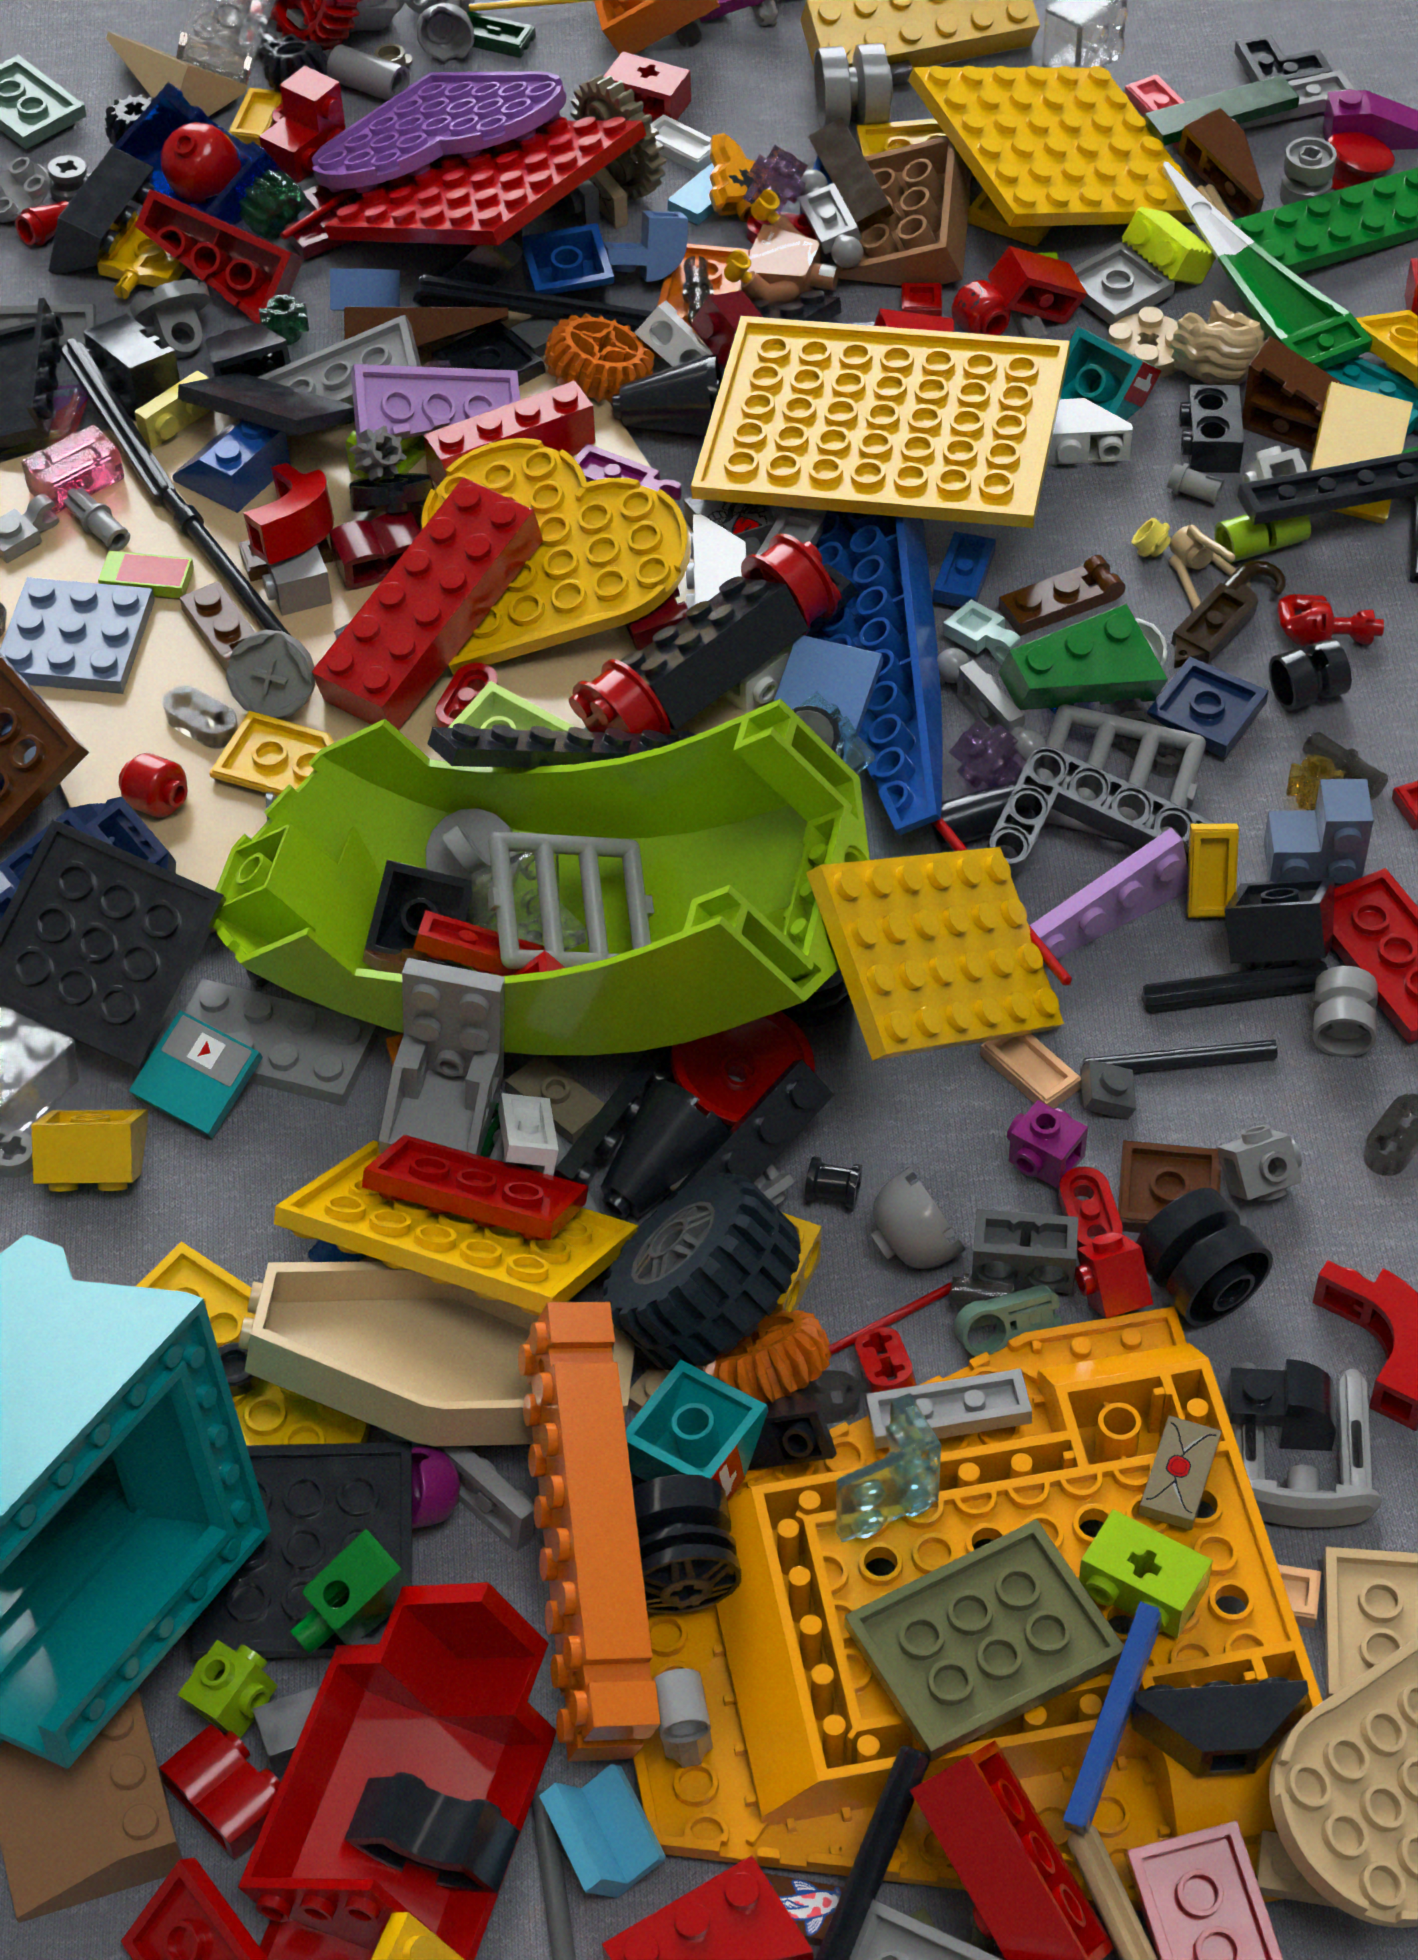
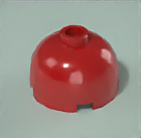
M193 122L182 125L170 134L161 151V170L171 189L186 202L202 204L207 203L205 198H210L215 194L221 197L236 182L241 169L235 144L229 136L212 124Z

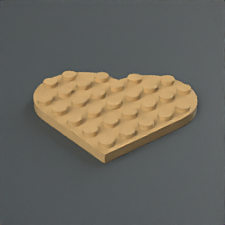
M1418 1636L1320 1703L1295 1723L1285 1734L1277 1748L1272 1762L1269 1781L1271 1810L1279 1839L1289 1857L1308 1883L1324 1899L1344 1912L1372 1924L1396 1928L1418 1926Z

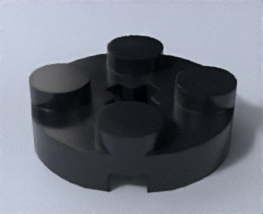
M400 473L394 475V478L381 480L378 478L373 482L369 480V477L352 481L349 484L351 511H370L376 509L378 505H383L385 513H400L410 510L409 503L411 505H424L430 489L434 490L433 478H431V475L422 473Z

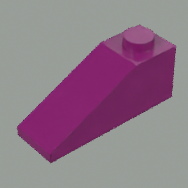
M1346 89L1343 91H1330L1327 93L1322 128L1324 138L1328 142V139L1333 134L1360 132L1379 139L1390 150L1418 149V110L1368 90Z

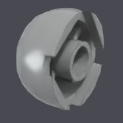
M909 1166L887 1182L874 1200L873 1216L879 1229L872 1233L871 1236L887 1259L897 1255L909 1267L917 1269L935 1268L950 1261L966 1249L959 1239L952 1244L949 1243L947 1238H953L956 1234L920 1180L912 1185L909 1184L917 1178Z

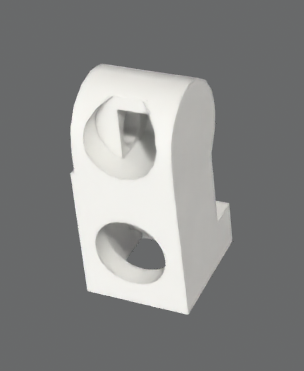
M666 300L634 332L672 367L705 355H713L703 340L676 314L678 311Z

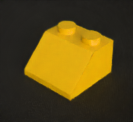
M148 1109L51 1110L31 1125L33 1184H48L49 1191L57 1192L77 1190L78 1183H97L98 1190L101 1191L127 1189V1183L135 1181L142 1172L148 1125Z

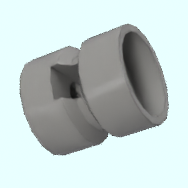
M1302 137L1288 144L1285 151L1284 174L1280 188V199L1284 205L1332 191V177L1335 171L1337 154L1336 149L1331 143L1320 138Z
M1338 966L1323 971L1316 978L1314 1004L1317 1009L1315 1010L1313 1020V1040L1315 1045L1323 1052L1338 1057H1353L1370 1051L1375 1045L1377 1038L1376 1006L1378 984L1375 977L1368 971L1353 966Z

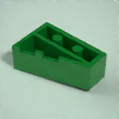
M1127 603L1009 650L998 671L1019 710L1058 708L1063 704L1074 706L1075 703L1100 701V705L1114 704L1116 700L1141 699V702L1155 701L1168 680Z

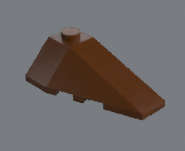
M344 307V340L405 314L412 326L418 350L508 320L509 309L482 307Z

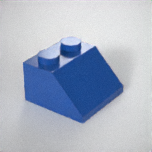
M597 223L523 236L522 272L528 291L557 295L615 283L614 274Z
M239 419L223 429L172 475L173 481L238 513L274 481L271 467L283 463L291 465L286 433Z

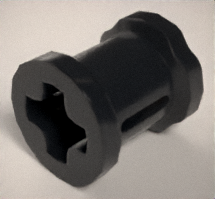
M813 1156L806 1179L805 1200L814 1201L816 1197L845 1202L847 1208L854 1209L860 1192L862 1165L854 1164L852 1168L822 1163L821 1157Z

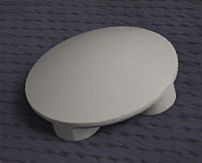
M19 157L11 162L7 170L0 173V222L16 220V217L21 215L23 209L37 207L43 202L51 187V178L46 168L38 164H32L28 157Z

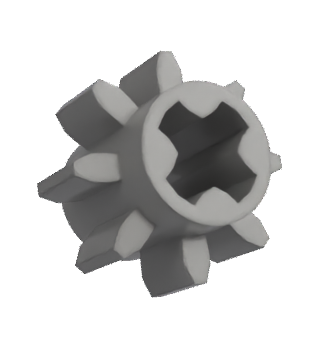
M387 426L380 427L374 433L369 428L358 434L359 440L362 443L350 448V452L355 454L356 466L354 469L369 474V480L372 482L380 478L382 474L387 479L398 474L397 467L394 464H398L406 459L400 444L402 438L387 433Z

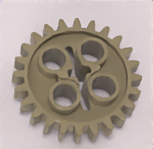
M601 74L580 84V88L574 91L576 98L571 100V104L576 109L571 112V116L575 120L595 117L596 121H607L615 117H624L625 121H643L647 136L606 165L605 169L626 192L627 198L631 196L633 200H636L657 190L656 187L662 185L660 178L665 176V171L661 166L666 163V160L659 154V151L663 150L664 146L657 142L655 138L659 134V130L651 128L649 124L652 116L644 115L642 111L644 103L642 101L636 103L633 90L630 89L625 92L623 82L620 80L615 83L612 76L604 78Z

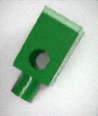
M365 1529L303 1589V1595L314 1608L292 1626L289 1631L310 1655L335 1633L346 1645H354L391 1615L402 1586L413 1585L399 1565L373 1535ZM347 1601L345 1605L339 1607L343 1602Z

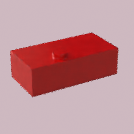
M996 1740L910 1790L975 1904L972 1913L977 1926L987 1939H995L1006 1960H1103L1115 1948Z

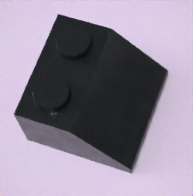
M387 859L365 949L393 955L401 953L402 949H413L426 910L482 927L488 905L487 892L492 886ZM431 957L429 959V961L441 965H445L446 963H455L461 965V963H457L451 960L440 961L435 960Z
M1334 878L1241 883L1225 907L1231 964L1245 963L1246 968L1259 969L1273 965V961L1292 960V964L1295 966H1309L1319 963L1322 958H1326L1333 945Z

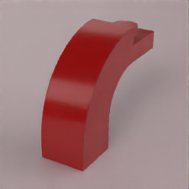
M288 463L271 467L278 500L243 512L251 551L268 565L288 559L312 548L322 541L333 529L335 519L327 480L320 469L304 474Z
M1327 1260L1318 1274L1312 1303L1359 1325L1378 1340L1385 1352L1387 1362L1375 1380L1369 1408L1417 1431L1418 1293L1404 1280L1384 1268L1375 1282H1372L1354 1269L1341 1267Z

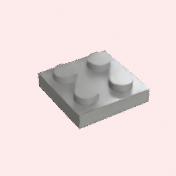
M1122 242L1073 268L1088 293L1081 303L1110 325L1125 316L1139 313L1142 308L1152 307L1174 294L1175 282L1169 280L1168 276H1164L1162 272H1159L1157 268L1153 267L1152 264L1148 263V261Z

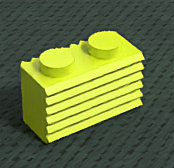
M1141 206L1137 209L1122 236L1123 243H1127L1128 247H1132L1133 251H1137L1138 255H1142L1143 259L1148 260V263L1153 264V267L1158 268L1159 272H1163L1164 276H1168L1169 280L1194 285L1201 284L1216 259L1208 244L1166 211L1163 212Z

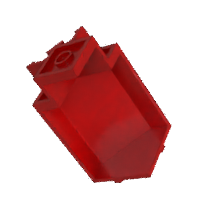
M489 1582L402 1586L379 1644L336 1646L237 1887L256 1903L255 1909L258 1913L270 1919L259 1946L269 1960H371L393 1912H409L464 1960H475L499 1891L498 1893L470 1892L437 1885L436 1880L439 1873L407 1862L404 1865L403 1871L400 1872L360 1851L346 1841L345 1836L368 1778L394 1776L398 1772L415 1775L425 1782L426 1787L447 1796L471 1801L472 1799L489 1801L497 1805L502 1811V1816L521 1833L557 1733L556 1729L527 1702L549 1643Z

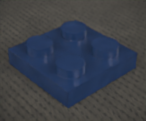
M1189 656L1147 710L1146 723L1201 735L1206 741L1205 750L1226 758L1267 703L1269 690Z

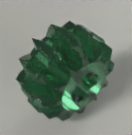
M267 170L262 178L254 177V184L250 188H244L247 194L239 201L242 207L239 216L258 236H262L265 239L269 237L278 239L280 233L285 231L286 225L300 220L298 215L306 208L302 202L305 193L288 174L281 171L273 173Z

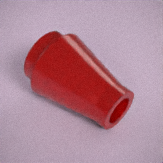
M61 201L56 204L23 209L21 215L17 216L15 220L16 230L21 240L27 245L36 244L38 246L47 242L55 235L58 217L69 203Z

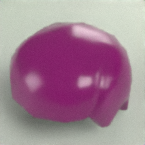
M420 1445L411 1450L412 1529L430 1527L447 1520L458 1504L461 1488L457 1469L449 1457L436 1447Z

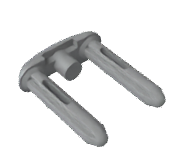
M1250 1362L1242 1363L1238 1367L1257 1369L1256 1365ZM1353 1368L1345 1370L1337 1383L1338 1455L1341 1485L1336 1484L1335 1491H1320L1319 1471L1310 1465L1291 1467L1287 1471V1488H1277V1480H1266L1264 1426L1233 1424V1433L1263 1521L1297 1527L1352 1525L1369 1519L1381 1506V1495L1373 1489L1368 1383L1360 1371ZM1245 1431L1252 1433L1253 1461L1246 1459ZM1352 1438L1358 1440L1359 1468L1353 1466Z

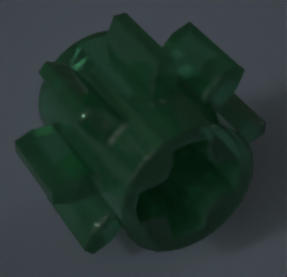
M290 295L274 296L267 302V308L259 309L261 324L283 337L287 345L296 343L301 338V332L309 331L306 304H297L296 299Z

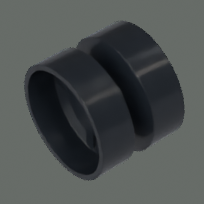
M1213 1188L1193 1190L1169 1203L1151 1219L1136 1241L1142 1247L1146 1271L1149 1277L1157 1286L1166 1288L1167 1298L1186 1321L1194 1326L1216 1322L1238 1309L1260 1288L1269 1275L1273 1264L1272 1253L1249 1227L1240 1225L1238 1214Z

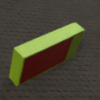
M108 551L98 583L152 588L154 596L179 598L186 594L194 570L192 558Z

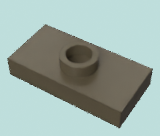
M536 1055L505 1080L506 1091L510 1094L550 1098L555 1130L572 1144L578 1140L605 1105L544 1055Z

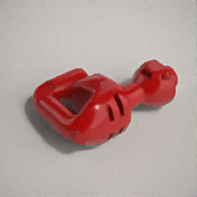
M1302 594L1284 596L1277 605L1281 629L1293 642L1301 646L1331 639L1332 634L1349 635L1354 641L1365 645H1371L1374 636H1383L1384 620L1375 619L1374 610L1371 609L1361 610L1350 618L1334 617L1330 602L1326 600L1325 596Z

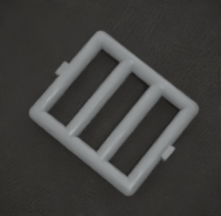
M1068 704L1058 707L1046 747L1063 751L1071 724L1096 729L1097 733L1087 763L1104 770L1115 734L1139 739L1141 742L1128 782L1144 790L1159 744L1185 750L1170 802L1185 809L1187 806L1193 807L1198 787L1194 782L1206 746V741L1201 735ZM1036 769V775L1040 779L1046 781L1054 779L1053 774L1047 769ZM1078 788L1077 793L1080 797L1086 800H1094V792L1087 788ZM1122 807L1119 809L1120 814L1126 819H1136L1137 814L1131 808ZM1051 809L1045 821L1046 823L1115 839ZM1032 811V819L1036 818V815ZM1161 827L1162 833L1171 827Z
M496 831L490 835L488 842L493 887L487 892L489 911H496L500 956L503 966L509 969H521L543 952V950L519 949L509 851L534 853L544 948L565 968L619 955L611 954L608 950L598 856L622 858L632 948L634 950L651 944L648 918L654 914L652 895H645L638 842L633 839ZM554 854L578 855L589 952L564 951Z

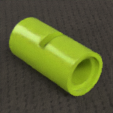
M1244 514L1218 522L1214 529L1215 542L1235 555L1233 562L1227 561L1229 564L1309 539L1311 534L1309 515L1253 525L1248 515Z

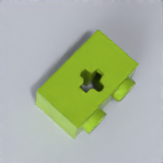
M1112 1509L1081 1559L1079 1581L1090 1597L1097 1603L1105 1606L1113 1605L1133 1616L1136 1614L1140 1601L1159 1608L1162 1619L1159 1632L1163 1631L1178 1639L1208 1588L1213 1560Z

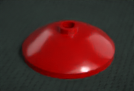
M781 1011L723 1032L686 1043L672 1045L670 1052L671 1068L677 1085L691 1092L699 1099L694 1107L706 1116L712 1110L724 1124L734 1126L794 1060L802 1059L815 1073L814 1056L806 1036L797 1024ZM729 1076H737L742 1082H737Z

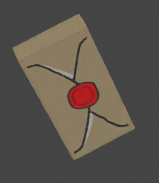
M1173 1416L1168 1417L1141 1500L1139 1515L1189 1530L1193 1529L1219 1445L1221 1430Z

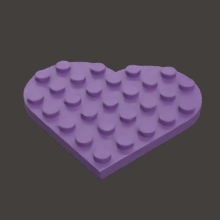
M429 72L325 143L314 154L312 158L314 167L312 169L317 182L329 188L330 192H339L350 188H355L357 193L368 192L376 188L378 183L405 174L415 176L425 173L431 168L430 163L438 158L451 154H460L461 158L464 159L472 158L482 153L485 148L512 139L514 141L527 140L536 134L535 128L555 121L561 116L559 111L565 105L567 95L561 78L549 72Z

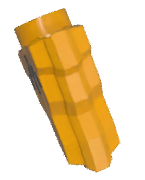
M727 134L712 135L709 157L715 169L709 177L713 188L708 195L713 209L719 215L738 214L741 221L747 222L752 215L751 207L765 189L774 191L779 198L784 195V192L775 177L766 175L759 163L747 159L741 147Z

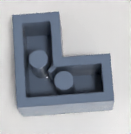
M1320 779L1315 810L1268 811L1264 848L1269 882L1334 878L1335 883H1347L1363 877L1374 822L1367 779Z

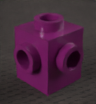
M1037 1100L1025 1115L1019 1113L1008 1129L1006 1136L1010 1140L1008 1162L1015 1165L1025 1175L1035 1176L1059 1189L1062 1176L1070 1169L1077 1167L1085 1157L1088 1127L1072 1119L1065 1111L1052 1108Z

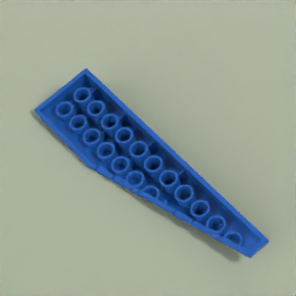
M784 507V509L794 511L793 507ZM827 510L824 518L823 533L815 545L822 556V565L824 566L828 563L853 583L858 593L813 638L881 653L884 661L857 737L856 745L866 760V767L870 776L876 782L880 798L895 831L900 836L941 819L943 773L940 672L937 662V637L923 519Z

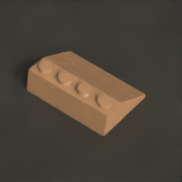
M944 136L864 156L888 199L894 214L860 233L861 240L859 241L863 247V257L859 264L852 268H842L836 264V267H839V279L902 285V283L947 284L963 280L972 172L949 138Z
M139 1687L69 1769L5 1740L0 1745V1845L18 1923L167 1877L178 1860L183 1859Z

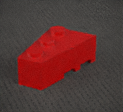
M753 1855L602 1943L604 1960H814V1951Z

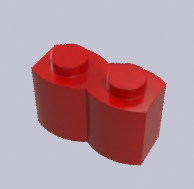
M210 1724L159 1767V1771L164 1785L171 1794L200 1822L218 1845L235 1860L257 1841L281 1782L268 1768H264L259 1772L246 1761L251 1756L250 1752L233 1731L229 1730L226 1734H223L214 1725Z

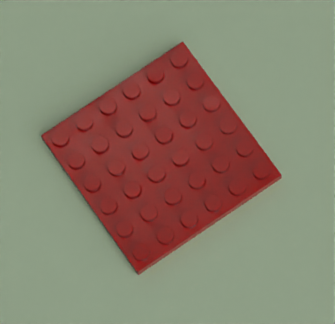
M559 117L555 121L535 128L536 134L527 140L514 141L512 139L485 148L482 153L472 158L464 159L461 158L460 154H451L438 158L430 163L431 168L427 172L415 176L405 174L388 180L373 190L364 192L362 194L363 198L355 204L339 209L336 212L337 216L324 225L329 240L498 246L647 136L643 121H625L624 117H615L607 121H596L595 117H586L580 120H567L566 117Z

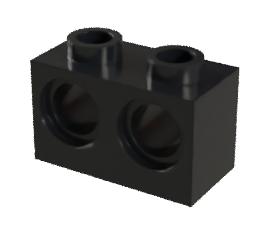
M1189 385L1188 401L1180 402L1179 426L1187 427V430H1182L1181 455H1189L1190 469L1198 472L1240 473L1244 434L1239 385Z

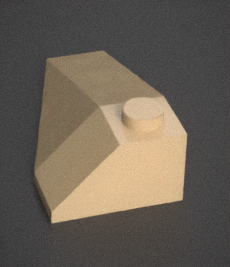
M109 31L107 33V41L149 95L157 97L159 103L168 106L167 112L171 116L188 121L189 115L205 119L246 92L248 85L216 72L212 73L196 64L171 56V54Z

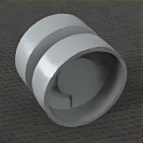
M883 43L856 45L853 53L852 67H849L843 46L816 48L814 55V91L817 116L821 129L841 117L848 128L852 106H855L860 125L889 122L893 85L891 69Z

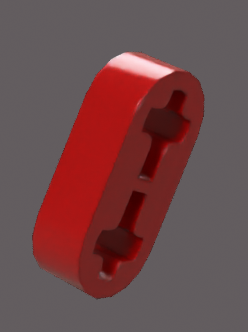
M876 1327L864 1331L857 1337L855 1341L857 1358L870 1393L917 1386L911 1360L896 1330L890 1327ZM879 1352H884L882 1355H877ZM892 1376H894V1378H895L894 1380H888V1379H887V1378L892 1377Z

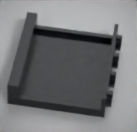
M45 298L38 300L36 321L0 330V449L47 438L50 435L51 419L55 417L54 391L58 389L56 369L57 363L61 362L59 340L60 336L64 334V328L59 314L52 312Z

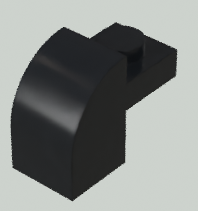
M1286 1359L1284 1370L1231 1368L1229 1377L1230 1424L1278 1426L1279 1449L1332 1451L1336 1435L1334 1384L1327 1372L1311 1363L1293 1359Z

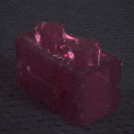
M94 424L79 432L71 433L64 440L44 450L34 452L30 457L21 462L29 492L34 497L45 493L55 504L50 509L54 514L67 508L64 504V499L68 496L67 491L69 489L75 488L77 490L83 488L89 495H92L125 477L117 446L108 438H105L104 434Z

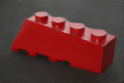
M149 189L135 224L136 228L171 256L183 263L193 274L209 284L233 306L239 308L254 323L262 324L263 326L266 325L290 294L304 260L303 257L151 189Z
M572 381L424 434L427 471L438 487L447 476L446 469L460 457L486 444L507 439L525 438L540 440L544 446L559 452L563 449L573 457L587 443L591 445L596 443L593 404L577 382Z

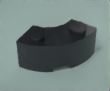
M398 1772L394 1776L368 1778L345 1840L370 1857L400 1872L403 1871L404 1865L407 1862L439 1873L436 1880L437 1885L470 1892L498 1893L520 1831L502 1816V1811L497 1805L482 1799L466 1801L447 1796L426 1787L425 1782L415 1775Z

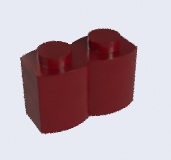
M411 511L385 513L372 521L347 522L330 531L332 556L347 588L368 587L381 582L421 532Z

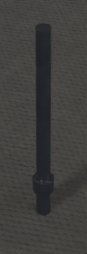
M167 489L162 494V501L173 513L174 523L182 533L192 537L264 630L282 631L291 636L205 528L204 519L196 508L192 505H187L175 489Z

